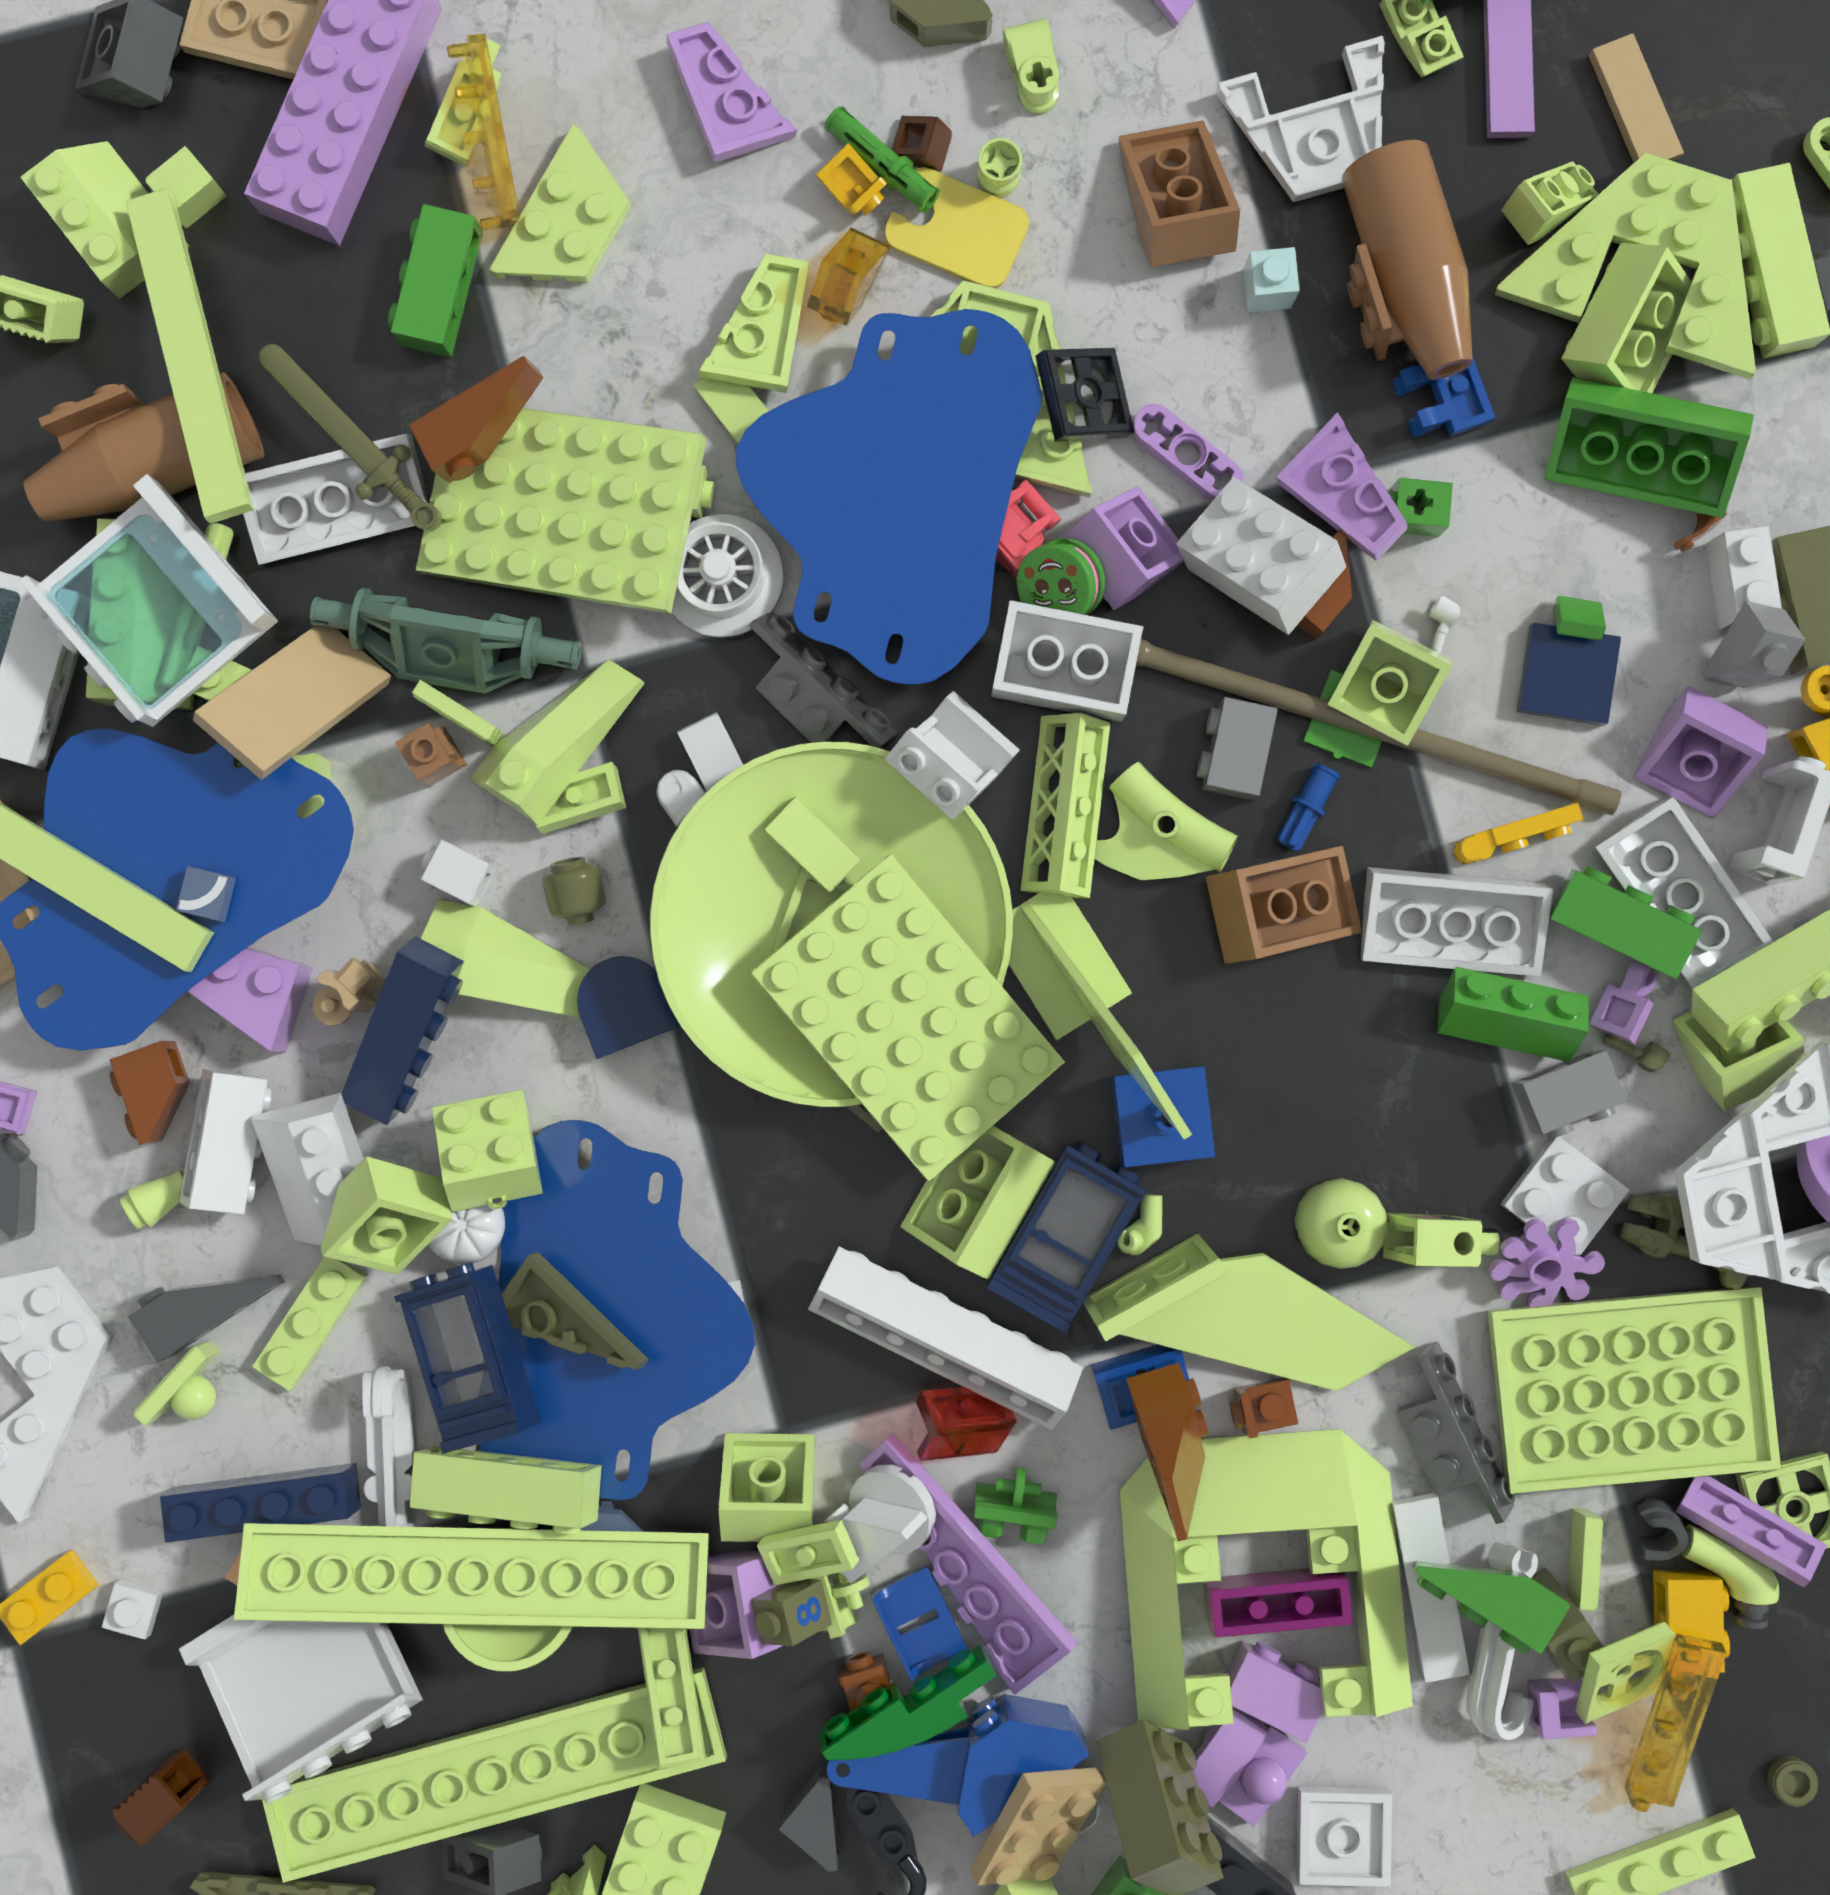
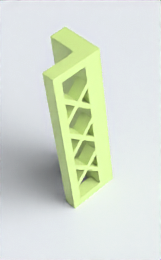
M1083 713L1041 716L1020 891L1028 893H1058L1074 898H1090L1110 722ZM1066 726L1064 742L1056 750L1054 747L1056 727ZM1058 770L1060 773L1059 786L1051 794L1049 791V780L1054 772ZM1052 813L1055 818L1054 830L1046 838L1043 833L1044 822ZM1047 858L1050 863L1048 881L1037 882L1039 865Z

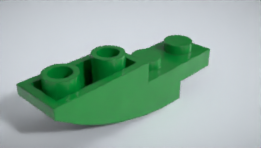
M981 1644L972 1650L964 1649L955 1654L948 1662V1666L936 1675H927L916 1681L905 1696L895 1681L886 1688H875L863 1698L860 1706L848 1714L840 1713L834 1716L825 1724L823 1731L819 1733L822 1754L826 1760H853L875 1757L916 1745L948 1730L968 1717L962 1699L996 1676L989 1656Z

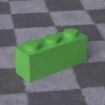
M423 204L420 218H414L410 228L412 249L409 261H403L399 272V285L402 287L399 301L392 304L388 316V327L400 346L452 358L483 231L475 216Z
M1586 865L1583 873L1572 868L1550 910L1549 918L1677 979L1703 930L1692 925L1695 916L1672 905L1669 906L1667 912L1650 905L1653 896L1630 885L1627 886L1625 892L1608 885L1611 876Z
M1455 967L1439 997L1438 1034L1570 1062L1589 1032L1588 995Z

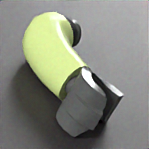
M1648 1497L1645 1498L1643 1503L1637 1505L1639 1513L1650 1527L1667 1528L1666 1532L1660 1537H1640V1548L1645 1560H1670L1681 1553L1684 1558L1712 1571L1725 1581L1728 1594L1735 1598L1734 1606L1737 1609L1733 1612V1621L1736 1624L1749 1629H1763L1768 1626V1616L1765 1613L1769 1611L1770 1604H1774L1779 1600V1584L1771 1568L1705 1529L1691 1524L1684 1528L1679 1514L1675 1512V1507L1666 1499Z

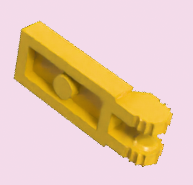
M1579 803L1462 838L1461 841L1458 840L1456 841L1457 844L1453 845L1452 856L1459 863H1463V865L1471 864V862L1475 863L1490 858L1497 846L1501 847L1503 854L1529 846L1527 837L1543 833L1545 841L1570 834L1572 833L1570 824L1584 820Z

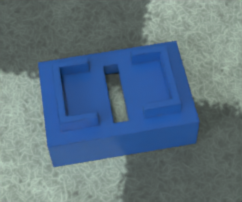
M1157 1344L1090 1364L1110 1430L1137 1422L1126 1378L1136 1376L1137 1370L1144 1368L1146 1373L1179 1363L1185 1380L1189 1379L1181 1350Z
M928 1565L871 1592L874 1606L911 1682L927 1669L967 1649ZM936 1609L938 1616L900 1634L897 1627Z

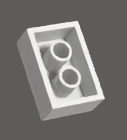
M1235 477L1228 482L1176 543L1189 571L1287 635L1291 633L1346 568L1336 539Z

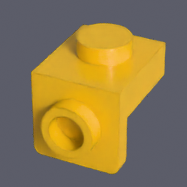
M849 143L815 174L817 179L850 216L855 215L859 210L866 216L885 198L879 191L887 183L882 177H877Z

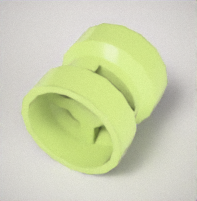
M995 138L982 146L978 157L977 181L984 192L1003 198L1012 194L1017 189L1022 169L1020 148L1007 138Z

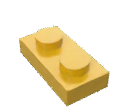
M72 1549L0 1604V1619L19 1645H22L97 1588L99 1584Z

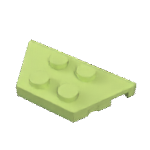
M572 124L489 268L494 277L506 279V275L531 276L533 280L543 281L562 278L567 282H589L630 211L631 205L628 198L578 126Z

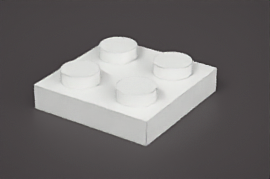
M1559 1136L1548 1140L1500 1205L1524 1224L1533 1218L1541 1219L1546 1225V1233L1553 1239L1556 1246L1559 1243L1555 1233L1557 1223L1564 1218L1576 1220L1580 1230L1573 1238L1576 1245L1575 1255L1580 1256L1630 1190Z
M1298 1786L1296 1879L1299 1885L1391 1887L1392 1793L1387 1788Z

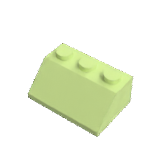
M108 141L55 150L21 176V179L96 276L119 299L145 280L125 201L149 193Z
M1634 243L1620 244L1612 261L1608 264L1605 275L1592 300L1588 303L1573 337L1567 343L1561 358L1576 378L1653 393L1672 354L1664 352L1691 283V280L1667 246Z
M992 1126L933 1179L925 1182L900 1227L956 1265L989 1280L1056 1162L999 1128Z

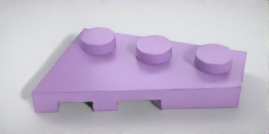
M1338 412L1276 476L1278 484L1337 531L1341 530L1347 535V539L1375 561L1408 529L1406 520L1381 480L1376 477L1369 466L1364 453L1359 445L1354 442Z

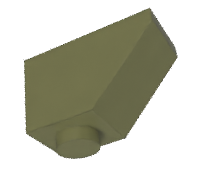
M1545 1567L1534 1574L1532 1579L1571 1604L1546 1646L1545 1651L1556 1668L1569 1681L1574 1683L1584 1676L1589 1653L1604 1646L1585 1617Z

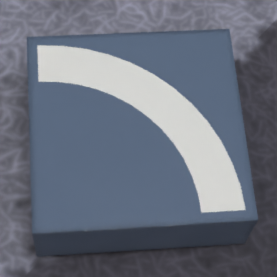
M187 866L176 911L225 922L236 877Z

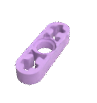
M1149 404L1141 408L1136 414L1133 422V437L1135 441L1209 501L1212 502L1223 488L1218 491L1213 487L1216 479L1207 471H1205L1202 478L1196 475L1203 468L1208 457L1214 461L1211 463L1209 470L1216 476L1220 477L1225 472L1231 476L1230 480L1235 477L1243 482V473L1235 462L1164 406ZM1155 418L1162 421L1160 430L1169 438L1173 430L1179 433L1173 438L1167 451L1162 448L1166 441L1165 437L1158 432H1153L1150 436L1144 432L1146 427L1144 419L1152 422ZM1182 443L1195 445L1200 453L1199 461L1193 465L1181 464L1175 456L1176 447Z

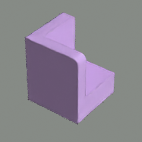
M1567 1678L1527 1680L1528 1697L1534 1700L1530 1717L1531 1727L1542 1739L1597 1735L1596 1724L1593 1721L1585 1724L1575 1712L1583 1680L1579 1679L1574 1683Z

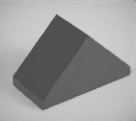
M822 1764L782 1812L779 1830L828 1872L838 1871L839 1863L833 1783L827 1775V1764Z

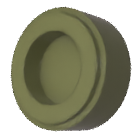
M1783 1756L1775 1760L1768 1770L1767 1783L1769 1789L1786 1805L1793 1807L1803 1806L1815 1797L1818 1790L1817 1775L1813 1768L1802 1759L1795 1756Z

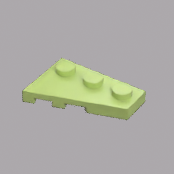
M765 253L740 297L739 305L719 334L714 349L703 362L699 370V377L787 393L809 261Z

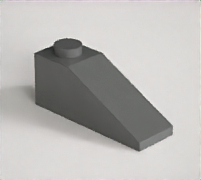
M279 1274L183 1286L166 1292L161 1286L138 1300L141 1308L128 1316V1318L158 1363L173 1357L285 1281Z

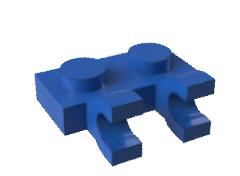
M1473 356V362L1467 369L1447 378L1431 380L1420 365H1415L1399 372L1400 376L1392 380L1397 397L1412 393L1430 384L1438 404L1437 406L1417 411L1415 413L1416 417L1407 421L1413 438L1429 433L1443 425L1446 426L1451 437L1490 424L1496 418Z

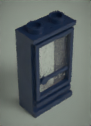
M1078 1142L1075 1149L1066 1144L1063 1146L1055 1160L1054 1167L990 1279L985 1283L989 1290L1065 1334L1142 1197L1147 1192L1137 1185L1141 1179L1140 1176L1117 1164L1114 1171L1098 1163L1102 1154L1081 1142Z
M473 1262L446 1270L448 1278L438 1281L436 1273L409 1281L412 1290L394 1296L396 1303H401L428 1396L443 1441L439 1444L442 1454L518 1434L541 1422L493 1265L475 1270Z

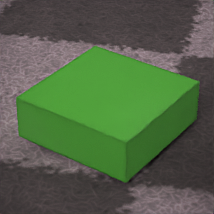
M1558 595L1553 607L1557 633L1592 640H1602L1606 629L1602 603Z

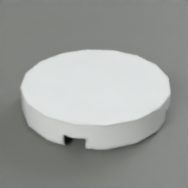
M876 1465L865 1471L851 1488L849 1509L853 1508L863 1498H869L922 1511L928 1519L904 1543L890 1553L908 1554L920 1548L931 1534V1529L936 1519L932 1496L914 1475L908 1477L905 1473L900 1472L903 1468L895 1465Z

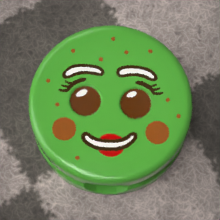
M1057 538L1033 549L1024 557L1017 572V592L1021 603L1088 615L1098 606L1103 597L1105 573L1098 556L1086 544L1071 538Z

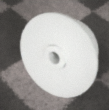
M716 514L691 522L672 613L689 629L710 637H733L752 630L749 627L751 622L762 615L771 613L782 593L784 581L783 564L780 553L771 537L755 523L735 515Z

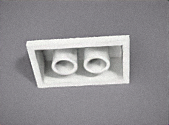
M1010 600L991 697L1071 713H1083L1096 718L1122 722L1127 713L1143 626Z
M341 1093L253 1115L251 1118L295 1241L322 1245L338 1186L364 1159Z

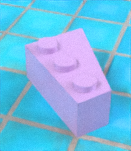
M247 947L193 986L188 992L270 1052H286L313 967Z

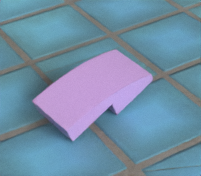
M1233 1706L1234 1724L1208 1726L1204 1730V1743L1194 1753L1197 1767L1193 1770L1197 1784L1204 1792L1211 1808L1226 1794L1243 1773L1268 1734V1727Z

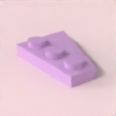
M709 22L667 34L666 44L713 163L795 138L797 129L788 118L783 119L771 104L770 96L761 86L758 88L742 69V62Z

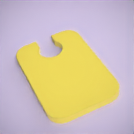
M926 167L916 168L915 170L940 190L939 197L932 206L934 210L933 217L925 225L917 226L908 222L905 216L892 211L885 228V238L888 245L897 252L965 281L996 289L1002 286L1008 278L1028 231L1029 218L1025 210L1013 203Z

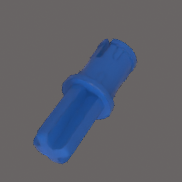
M1319 763L1313 765V770L1299 796L1292 798L1291 803L1294 806L1277 836V841L1283 847L1298 852L1301 850L1316 819L1324 816L1325 812L1322 808L1336 781L1340 778L1336 771Z

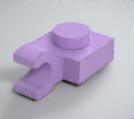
M1633 960L1627 970L1621 988L1607 985L1589 1025L1595 1030L1635 1044L1654 1006L1644 996L1653 990L1659 975L1650 971V966Z

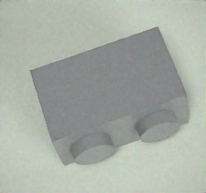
M1227 697L1219 703L1218 708L1211 707L1205 733L1211 734L1212 740L1209 752H1201L1196 775L1203 778L1201 790L1251 801L1260 796L1278 708Z
M1607 1050L1590 1051L1571 1059L1570 1062H1562L1511 1083L1530 1132L1547 1134L1548 1139L1573 1131L1572 1123L1588 1117L1590 1122H1595L1612 1116L1616 1113L1613 1106L1627 1101Z

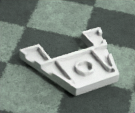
M1383 36L1344 47L1342 58L1353 92L1270 115L1256 72L1218 83L1216 92L1219 99L1293 202L1344 188L1342 175L1348 166L1363 155L1382 147L1381 93L1384 80L1382 56L1385 45Z

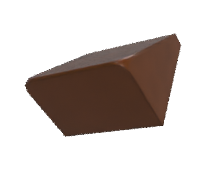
M901 116L892 150L899 157H908L913 162V166L919 168L926 167L941 172L951 142L952 131L939 117Z

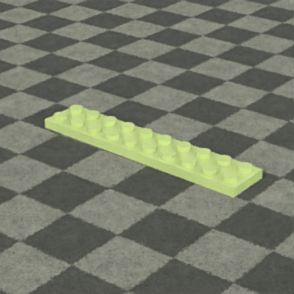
M244 1523L234 1620L705 1629L709 1533L581 1530L578 1534H558L553 1532V1530Z
M704 1667L693 1670L705 1747V1760L658 1769L646 1683L329 1769L311 1778L306 1779L304 1776L290 1783L292 1791L282 1798L268 1804L262 1799L283 1883L725 1762L727 1754Z

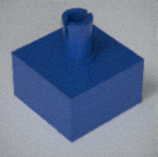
M1205 1066L1152 1071L1192 1134L1185 1140L1130 1074L1109 1076L1121 1166L1133 1167L1215 1157Z

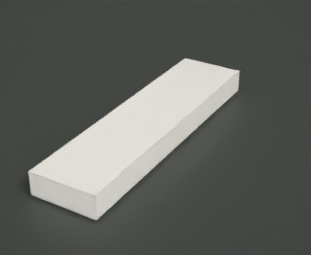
M1432 1493L1394 1500L1391 1504L1421 1677L1425 1683L1470 1675L1457 1608V1599L1446 1593L1443 1600H1440L1420 1587L1417 1582L1420 1575L1415 1573L1413 1569L1416 1561L1450 1565L1438 1496Z

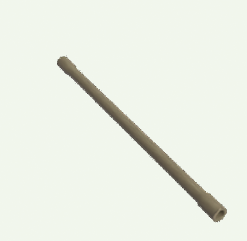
M1143 639L1140 641L1136 666L1156 669L1570 800L1574 804L1579 803V806L1612 816L1618 808L1621 790L1586 779L1572 778L1417 729L1407 746L1327 705L1328 700L1160 648Z

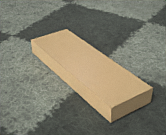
M1629 34L1592 49L1588 55L1633 163L1645 153L1671 161L1679 159L1684 154V151L1634 34Z

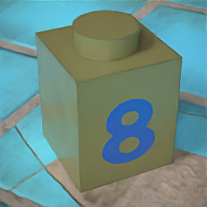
M805 1579L780 1584L751 1599L756 1617V1628L760 1633L762 1644L793 1647L832 1624L821 1580Z

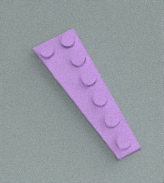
M894 1433L858 1464L863 1472L876 1465H895L903 1468L900 1472L905 1473L908 1477L914 1475L924 1484L932 1496L936 1519L930 1536L918 1549L923 1550L933 1564L934 1570L931 1573L939 1585L942 1587L946 1584L960 1604L956 1610L966 1625L972 1622L985 1641V1644L982 1646L1014 1695L1072 1651L1078 1642Z

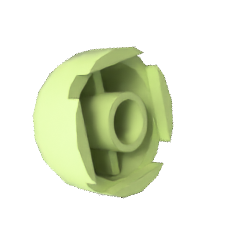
M1343 1178L1328 1180L1310 1188L1299 1202L1295 1216L1298 1238L1305 1252L1319 1263L1337 1269L1358 1267L1374 1258L1384 1245L1388 1230L1386 1211L1377 1195L1363 1184ZM1342 1229H1347L1348 1233L1345 1235Z

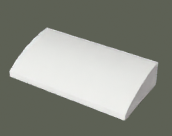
M402 434L373 441L388 458L393 454V450L397 445L403 444L409 447L411 457L406 462L400 463L398 475L417 496L428 503L412 435ZM343 449L245 473L254 510L243 513L258 565L415 526L411 519V513L385 487L374 489L373 495L367 500H361L357 497L355 493L356 486L359 483L365 482L369 476Z
M1673 796L1663 799L1595 846L1624 890L1630 885L1653 896L1650 905L1664 912H1667L1669 906L1672 905L1695 916L1692 925L1703 930L1681 971L1692 989L1773 943L1767 931Z
M1367 867L1362 919L1361 960L1448 969L1460 967L1481 972L1541 977L1553 888L1545 883Z

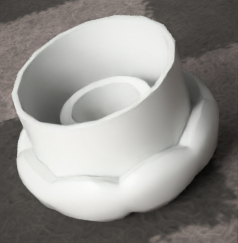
M497 1198L492 1200L493 1203L499 1202ZM488 1205L452 1212L450 1208L453 1220L428 1244L438 1257L447 1262L460 1265L479 1262L492 1254L502 1240L505 1230L503 1209H491Z

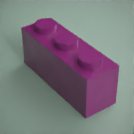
M1310 1568L1222 1576L1221 1581L1204 1582L1207 1621L1215 1638L1353 1625L1349 1580L1344 1572L1310 1573Z

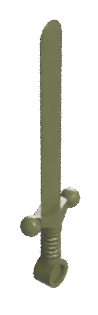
M267 344L262 347L259 352V362L262 367L369 476L365 482L359 483L356 486L355 493L357 497L361 500H367L373 495L374 489L385 487L411 513V519L415 526L427 532L436 530L442 521L439 509L430 503L424 502L398 475L400 463L406 462L411 457L409 447L403 444L397 445L393 450V454L388 458L280 346Z

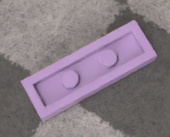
M1710 1476L1693 1477L1675 1511L1803 1588L1811 1581L1827 1547L1823 1542Z

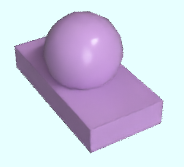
M1266 1724L1268 1734L1260 1748L1236 1782L1219 1800V1802L1252 1827H1255L1270 1804L1276 1803L1283 1797L1287 1781L1308 1754L1305 1748L1281 1730L1269 1724Z

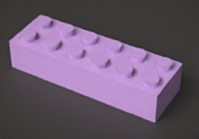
M438 0L327 1L244 192L245 196L260 214L340 246L442 11Z

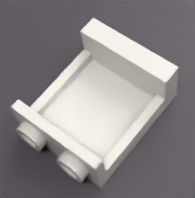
M953 691L916 729L910 728L907 730L884 760L949 818L954 820L996 780L1020 750Z
M1800 756L1797 760L1782 762L1778 766L1763 770L1761 780L1783 788L1765 846L1734 853L1728 868L1729 871L1768 885L1805 878L1830 805V771L1825 770L1826 764L1824 762Z

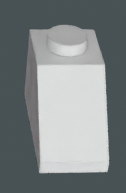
M863 1498L851 1509L845 1503L842 1504L824 1522L842 1520L859 1558L853 1570L842 1572L852 1584L904 1543L928 1518L920 1510Z

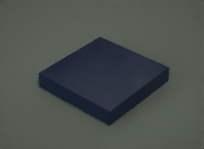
M1540 623L1529 625L1516 712L1600 726L1607 725L1609 723L1621 637L1603 634L1602 640H1592L1558 634L1556 626Z

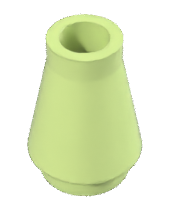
M181 1170L129 1188V1194L120 1199L125 1213L137 1229H141L146 1225L153 1227L179 1204L184 1176Z

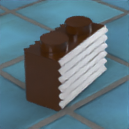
M178 1749L113 1809V1817L116 1819L119 1831L126 1838L134 1840L138 1845L143 1846L211 1781L209 1775L186 1749Z

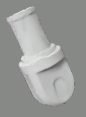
M673 770L664 774L658 782L656 792L661 806L677 828L695 803L706 793L692 775L682 770Z

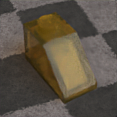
M851 227L822 259L807 307L818 312L827 321L847 326L861 309L889 252L890 245Z

